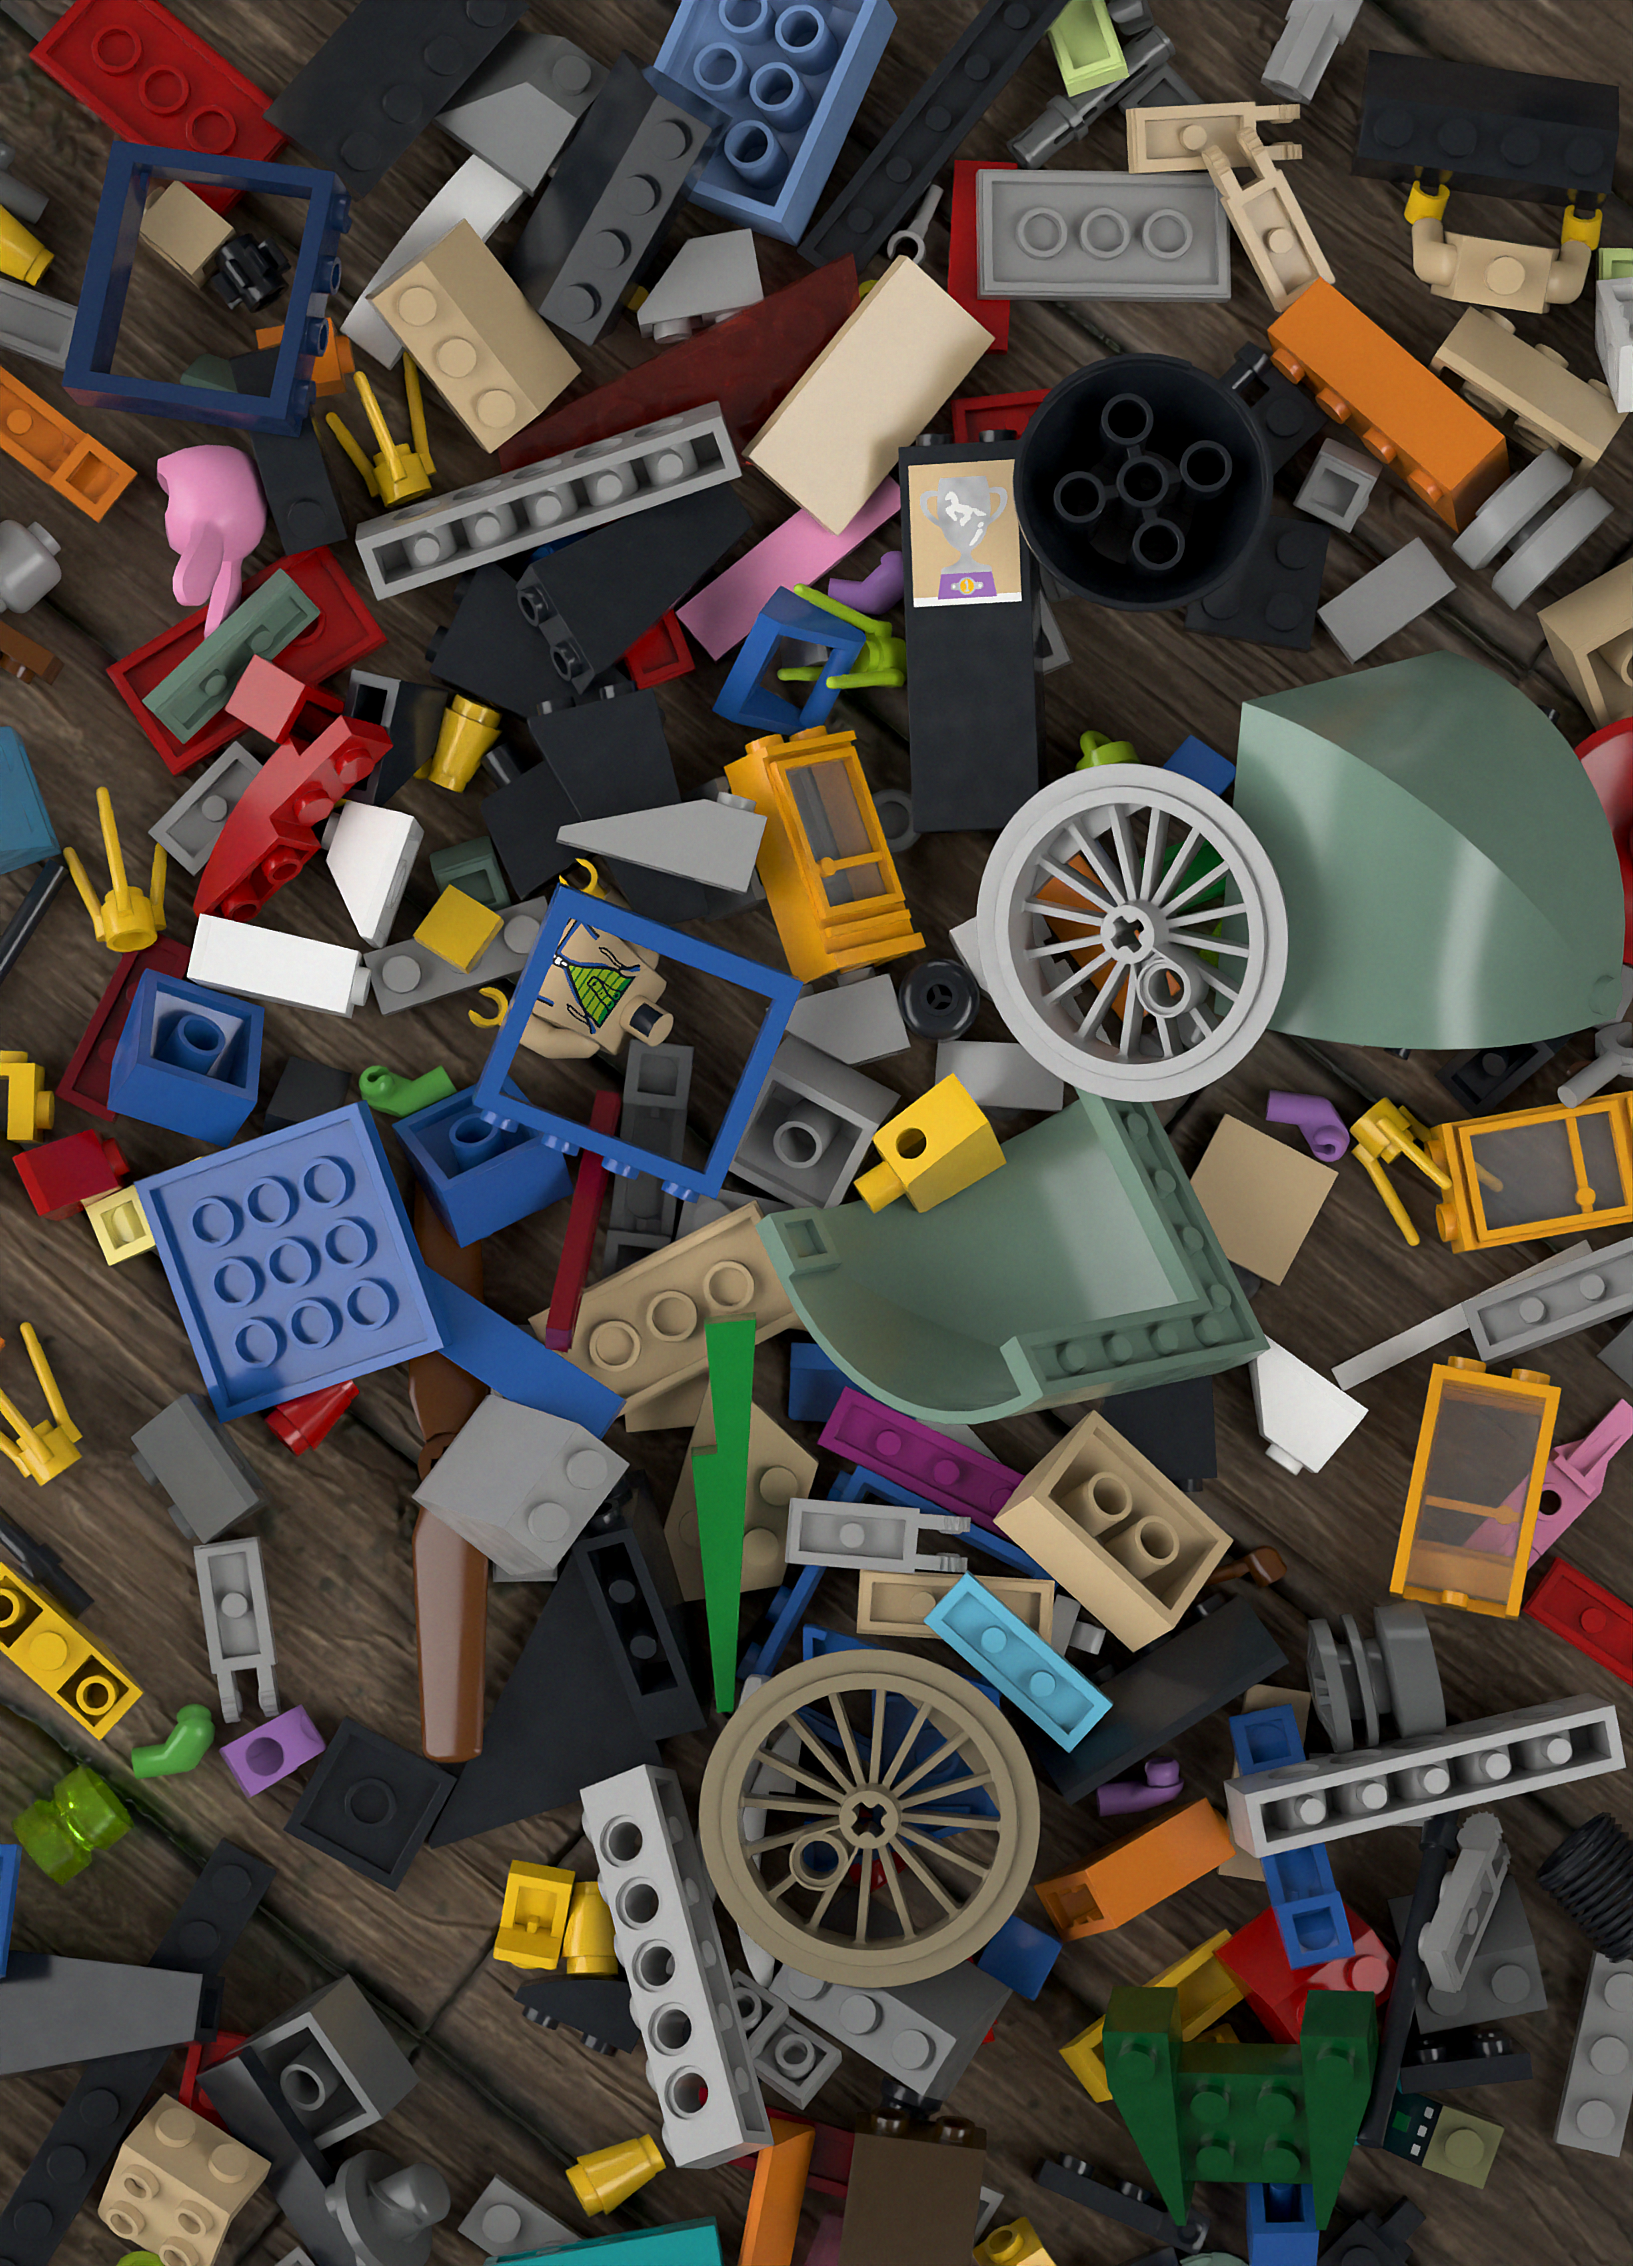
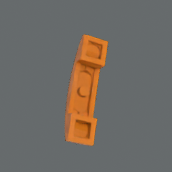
M0 366V448L99 524L138 473Z

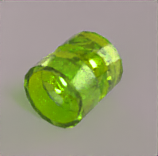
M84 1763L53 1787L54 1799L52 1801L40 1798L11 1821L12 1829L26 1851L49 1877L62 1886L92 1863V1849L97 1848L106 1851L135 1827L132 1818L118 1797L100 1776Z

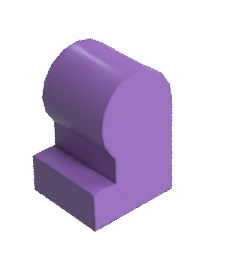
M300 1704L222 1747L219 1753L245 1796L249 1799L298 1769V1766L326 1750L328 1746L305 1708Z

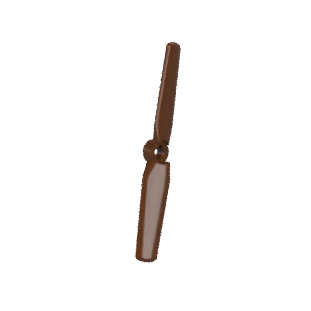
M417 1179L415 1183L414 1235L425 1265L485 1305L481 1239L460 1248L435 1215ZM438 1351L409 1359L408 1394L424 1440L427 1442L420 1452L418 1460V1470L422 1481L433 1469L434 1462L439 1461L484 1398L490 1393L487 1384ZM421 1505L411 1539L422 1752L425 1757L433 1761L459 1763L476 1758L483 1750L489 1558Z

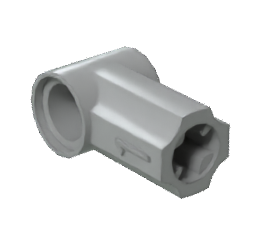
M1293 0L1285 18L1288 24L1265 66L1260 83L1267 86L1274 94L1288 101L1309 105L1337 45L1343 46L1364 0Z

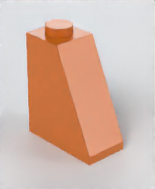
M1205 1797L1175 1807L1033 1885L1061 1939L1063 1942L1118 1928L1234 1857L1237 1853L1229 1840L1230 1830L1226 1820L1217 1809L1211 1807L1208 1799Z

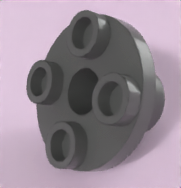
M377 2150L362 2151L347 2159L340 2166L335 2183L329 2185L325 2191L327 2209L332 2217L340 2222L348 2242L355 2251L357 2266H424L432 2246L431 2225L443 2220L447 2216L451 2205L448 2185L435 2167L428 2163L418 2162L404 2168L394 2158Z

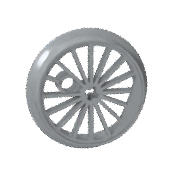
M1107 764L1071 773L1039 791L1019 809L999 836L984 870L978 896L976 928L979 957L987 987L1002 1019L1019 1043L1042 1066L1067 1083L1086 1092L1120 1101L1152 1102L1180 1097L1211 1084L1229 1072L1250 1052L1267 1028L1280 999L1288 963L1289 924L1283 889L1271 859L1250 827L1224 800L1203 785L1173 771L1143 764ZM1149 806L1152 807L1142 874L1129 817ZM1170 814L1193 828L1161 883ZM1111 829L1123 877L1097 840ZM1207 839L1225 861L1171 901L1202 844ZM1083 852L1109 892L1071 867L1068 863ZM1232 872L1244 902L1182 916L1176 915L1177 912ZM1054 877H1057L1107 913L1042 900L1036 896ZM1033 912L1100 926L1101 931L1100 934L1038 947L1034 941ZM1246 912L1249 943L1183 930L1179 926ZM1141 922L1144 930L1139 934L1138 940L1134 931L1139 928ZM1103 944L1105 952L1056 989L1051 990L1041 969L1040 957ZM1184 945L1248 958L1242 985ZM1117 960L1115 967L1080 1026L1062 1007L1061 1000L1112 961ZM1168 969L1177 972L1183 980L1184 995L1180 1002L1171 997L1166 977ZM1130 973L1120 1049L1098 1039L1096 1032ZM1209 985L1234 1001L1231 1010L1221 1024L1207 1003H1203L1207 997ZM1144 1008L1150 1014L1156 1016L1164 1056L1141 1055L1139 1052ZM1189 1011L1206 1039L1186 1052L1182 1046L1176 1016Z

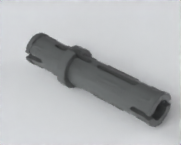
M1153 25L1140 31L1130 42L1121 48L1129 77L1069 97L1068 93L1063 97L1057 94L1046 103L1047 110L1030 126L1006 143L1009 152L1024 170H1038L1052 155L1066 146L1071 140L1079 142L1089 133L1087 127L1096 118L1129 93L1163 62L1176 54V50L1160 27Z

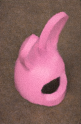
M220 445L184 448L158 459L157 479L160 486L169 496L168 508L165 513V527L169 546L181 555L173 576V592L177 602L183 606H199L205 603L211 594L204 631L205 639L240 607L242 594L241 564L243 559L259 544L265 532L268 519V499L257 461L247 452L230 446Z

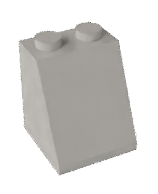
M489 1394L484 1398L424 1479L412 1498L511 1576L551 1570L557 1566L630 1464L578 1423Z

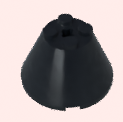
M1128 353L1111 356L1080 368L1062 380L1044 397L1043 402L1030 418L1018 444L1012 480L1013 500L1016 516L1029 548L1046 571L1062 586L1079 597L1105 608L1134 613L1161 612L1192 604L1208 596L1229 581L1246 563L1255 550L1269 518L1273 496V466L1270 450L1257 418L1246 402L1227 383L1224 385L1209 373L1192 366V362L1178 357L1155 353ZM1129 491H1136V492H1137V496L1139 497L1140 500H1147V501H1139V500H1136V499L1132 498V497L1128 494V492H1129Z

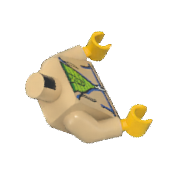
M1420 181L1413 183L1404 216L1408 222L1413 224V267L1421 281L1431 284L1430 294L1451 300L1540 314L1548 313L1551 303L1570 304L1579 297L1585 283L1591 251L1595 250L1599 244L1602 223V211L1600 209H1596L1594 218L1586 220L1573 216L1575 205L1567 206L1562 227V246L1558 249L1443 231L1441 219L1449 198V189L1445 185L1440 184L1436 196H1431L1420 189Z
M575 858L582 866L588 868L591 873V881L588 886L578 890L632 911L626 899L612 886L609 885L604 888L597 882V870L592 862L584 858ZM560 875V882L570 886L567 883V881ZM569 918L519 1043L550 1059L589 1058L598 1050L616 1056L623 1051L633 1035L651 1047L658 1046L668 1036L673 1025L672 1014L655 1004L664 992L667 983L655 971L660 954ZM491 987L482 988L478 991L479 993L491 997L497 1002L499 1008L498 1015L494 1019H485L478 1013L470 1010L468 1012L469 1017L478 1027L492 1028L497 1024L501 1026L508 1008V1001L505 995L498 989Z

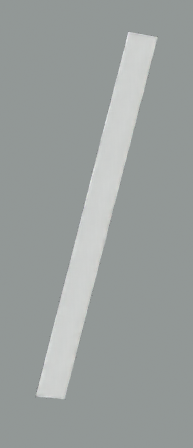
M1584 1240L1468 1300L1592 1253V1250L1587 1240ZM1461 1303L1332 1368L1331 1370L1342 1391L1469 1328Z

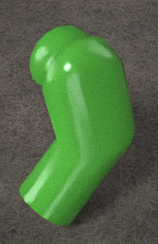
M373 1065L365 1069L359 1079L362 1099L367 1100L368 1105L372 1109L401 1119L457 1093L454 1084L442 1065L414 1081L389 1072L387 1067L382 1065Z
M201 1704L184 1706L177 1713L178 1724L173 1729L166 1743L132 1748V1764L135 1778L138 1780L188 1772L194 1769L214 1741L215 1725L211 1722L212 1717L209 1709Z

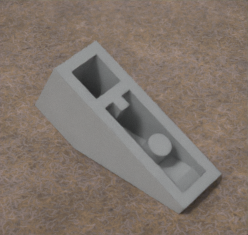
M719 792L716 802L702 799L560 826L556 842L743 895L747 893L768 817L754 813L757 802L741 796Z

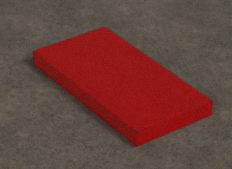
M76 0L28 54L37 66L125 142L271 163L290 144L261 118L274 101L157 0ZM180 181L222 218L231 211L247 192L245 190Z
M327 545L289 556L285 555L242 582L240 606L281 568L321 611L302 632L271 660L320 686L389 643ZM209 604L105 669L175 778L254 729L225 711V705L183 744L142 702L156 686L205 640L204 631Z

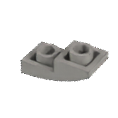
M736 1969L731 1975V1981L756 2075L803 2110L842 2062L841 2051L790 2016L787 2003Z

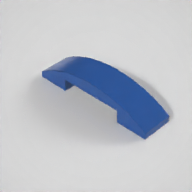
M1291 1703L1228 1718L1240 1777L1306 1761ZM1324 1842L1259 1858L1291 1971L1355 1957L1356 1953L1340 1891L1336 1890Z

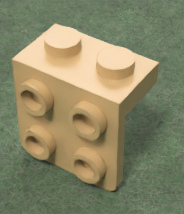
M164 2093L123 2142L100 2202L98 2215L118 2236L124 2239H131L147 2251L159 2255L165 2266H213L231 2221L265 2180L272 2163Z

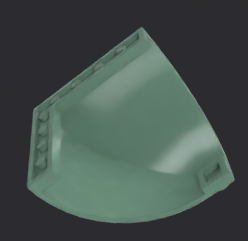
M1444 649L1242 702L1233 809L1253 831L1274 865L1283 889L1289 924V951L1285 981L1277 1007L1266 1029L1313 1039L1375 1047L1437 1050L1476 1049L1526 1044L1557 1038L1616 1018L1617 1008L1623 994L1620 980L1624 954L1625 908L1619 859L1610 825L1598 794L1582 763L1560 731L1545 713L1522 691L1494 671L1472 659ZM1232 872L1226 876L1224 906L1244 902ZM1246 912L1223 917L1221 938L1249 943ZM1219 952L1218 969L1242 985L1248 958ZM1216 990L1214 1014L1226 1017L1234 1001Z
M1075 1087L1080 1099L1027 1131L999 1145L1006 1159V1164L927 1212L919 1213L908 1197L903 1194L875 1214L862 1199L818 1210L817 1206L769 1213L755 1225V1228L796 1313L830 1360L855 1384L877 1400L899 1412L925 1421L949 1425L978 1424L1220 1373L1251 1361L1271 1349L1151 1102L1114 1100Z

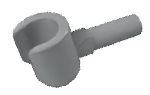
M930 184L907 230L898 231L890 238L887 246L890 259L893 258L899 242L910 239L918 244V253L913 262L918 266H921L924 262L927 251L923 238L928 230V224L944 193L942 188Z

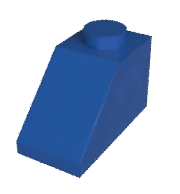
M1245 2182L1249 2266H1317L1319 2230H1316L1313 2184Z

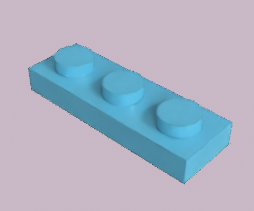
M968 1570L923 1620L1068 1753L1073 1750L1113 1706V1701Z

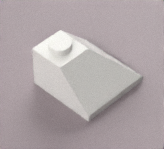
M346 800L342 815L332 812L322 837L321 848L329 851L326 862L360 936L371 947L382 949L386 947L424 835V830L414 816Z
M1265 1335L1271 1349L1248 1362L1259 1435L1271 1443L1265 1454L1294 1475H1297L1302 1467L1311 1473H1318L1369 1410Z

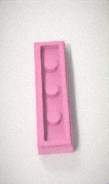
M888 473L839 536L830 534L808 513L800 509L675 612L676 617L715 664H717L747 639L759 612L780 585L794 592V586L798 583L811 587L901 512L899 485Z

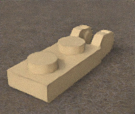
M1254 101L1126 109L1129 174L1206 170L1202 152L1214 145L1218 146L1219 150L1226 155L1231 168L1250 167L1238 147L1236 133L1249 125L1256 131V122L1270 121L1272 124L1291 123L1294 119H1300V104L1255 106ZM1277 142L1271 146H1264L1271 161L1302 159V144Z
M1249 125L1238 131L1236 138L1241 153L1257 175V178L1240 187L1228 158L1216 145L1203 151L1202 158L1215 186L1223 195L1220 201L1275 311L1282 313L1320 276L1330 285L1336 281L1282 170L1274 167L1260 137Z

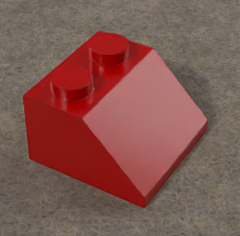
M1344 1902L1343 1906L1356 1953L1355 1957L1291 1971L1272 1905L1268 1906L1211 1951L1276 2044H1300V2032L1308 1990L1374 1991L1376 2008L1390 1997L1397 1964L1374 1931Z

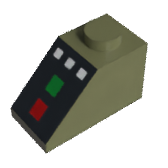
M1396 2087L1382 2149L1428 2170L1483 2189L1505 2127L1493 2116L1428 2092L1402 2094Z

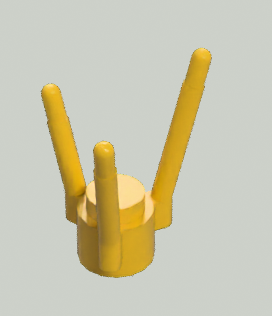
M406 350L403 352L402 357L415 453L411 452L408 443L394 445L375 395L370 388L366 375L361 371H357L353 379L382 451L373 456L376 468L373 467L336 413L329 412L325 418L335 433L336 438L364 477L371 497L375 498L381 495L385 507L397 506L430 492L432 486L428 476L437 473L429 453L417 366Z
M101 786L96 790V797L113 883V890L105 895L106 903L103 906L75 850L72 847H66L63 850V856L93 920L96 940L98 942L106 941L107 947L116 952L138 951L151 946L157 940V931L164 930L167 927L163 904L168 851L159 843L155 846L150 898L143 896L142 889L128 886L109 791L106 787Z
M1384 1097L1350 1128L1349 1132L1359 1142L1351 1153L1367 1169L1407 1242L1412 1246H1416L1420 1242L1419 1235L1381 1167L1378 1158L1381 1156L1390 1164L1404 1153L1442 1189H1450L1452 1181L1413 1143L1417 1138L1423 1143L1432 1140L1430 1129L1420 1123L1403 1105L1397 1109L1387 1097ZM1475 1162L1478 1181L1494 1192L1501 1191L1503 1188L1502 1182Z
M23 1322L20 1325V1331L58 1427L54 1429L48 1419L32 1429L0 1388V1411L21 1437L16 1441L19 1445L18 1447L0 1430V1450L15 1463L25 1478L32 1474L41 1487L83 1457L74 1445L83 1436L69 1417L31 1323Z

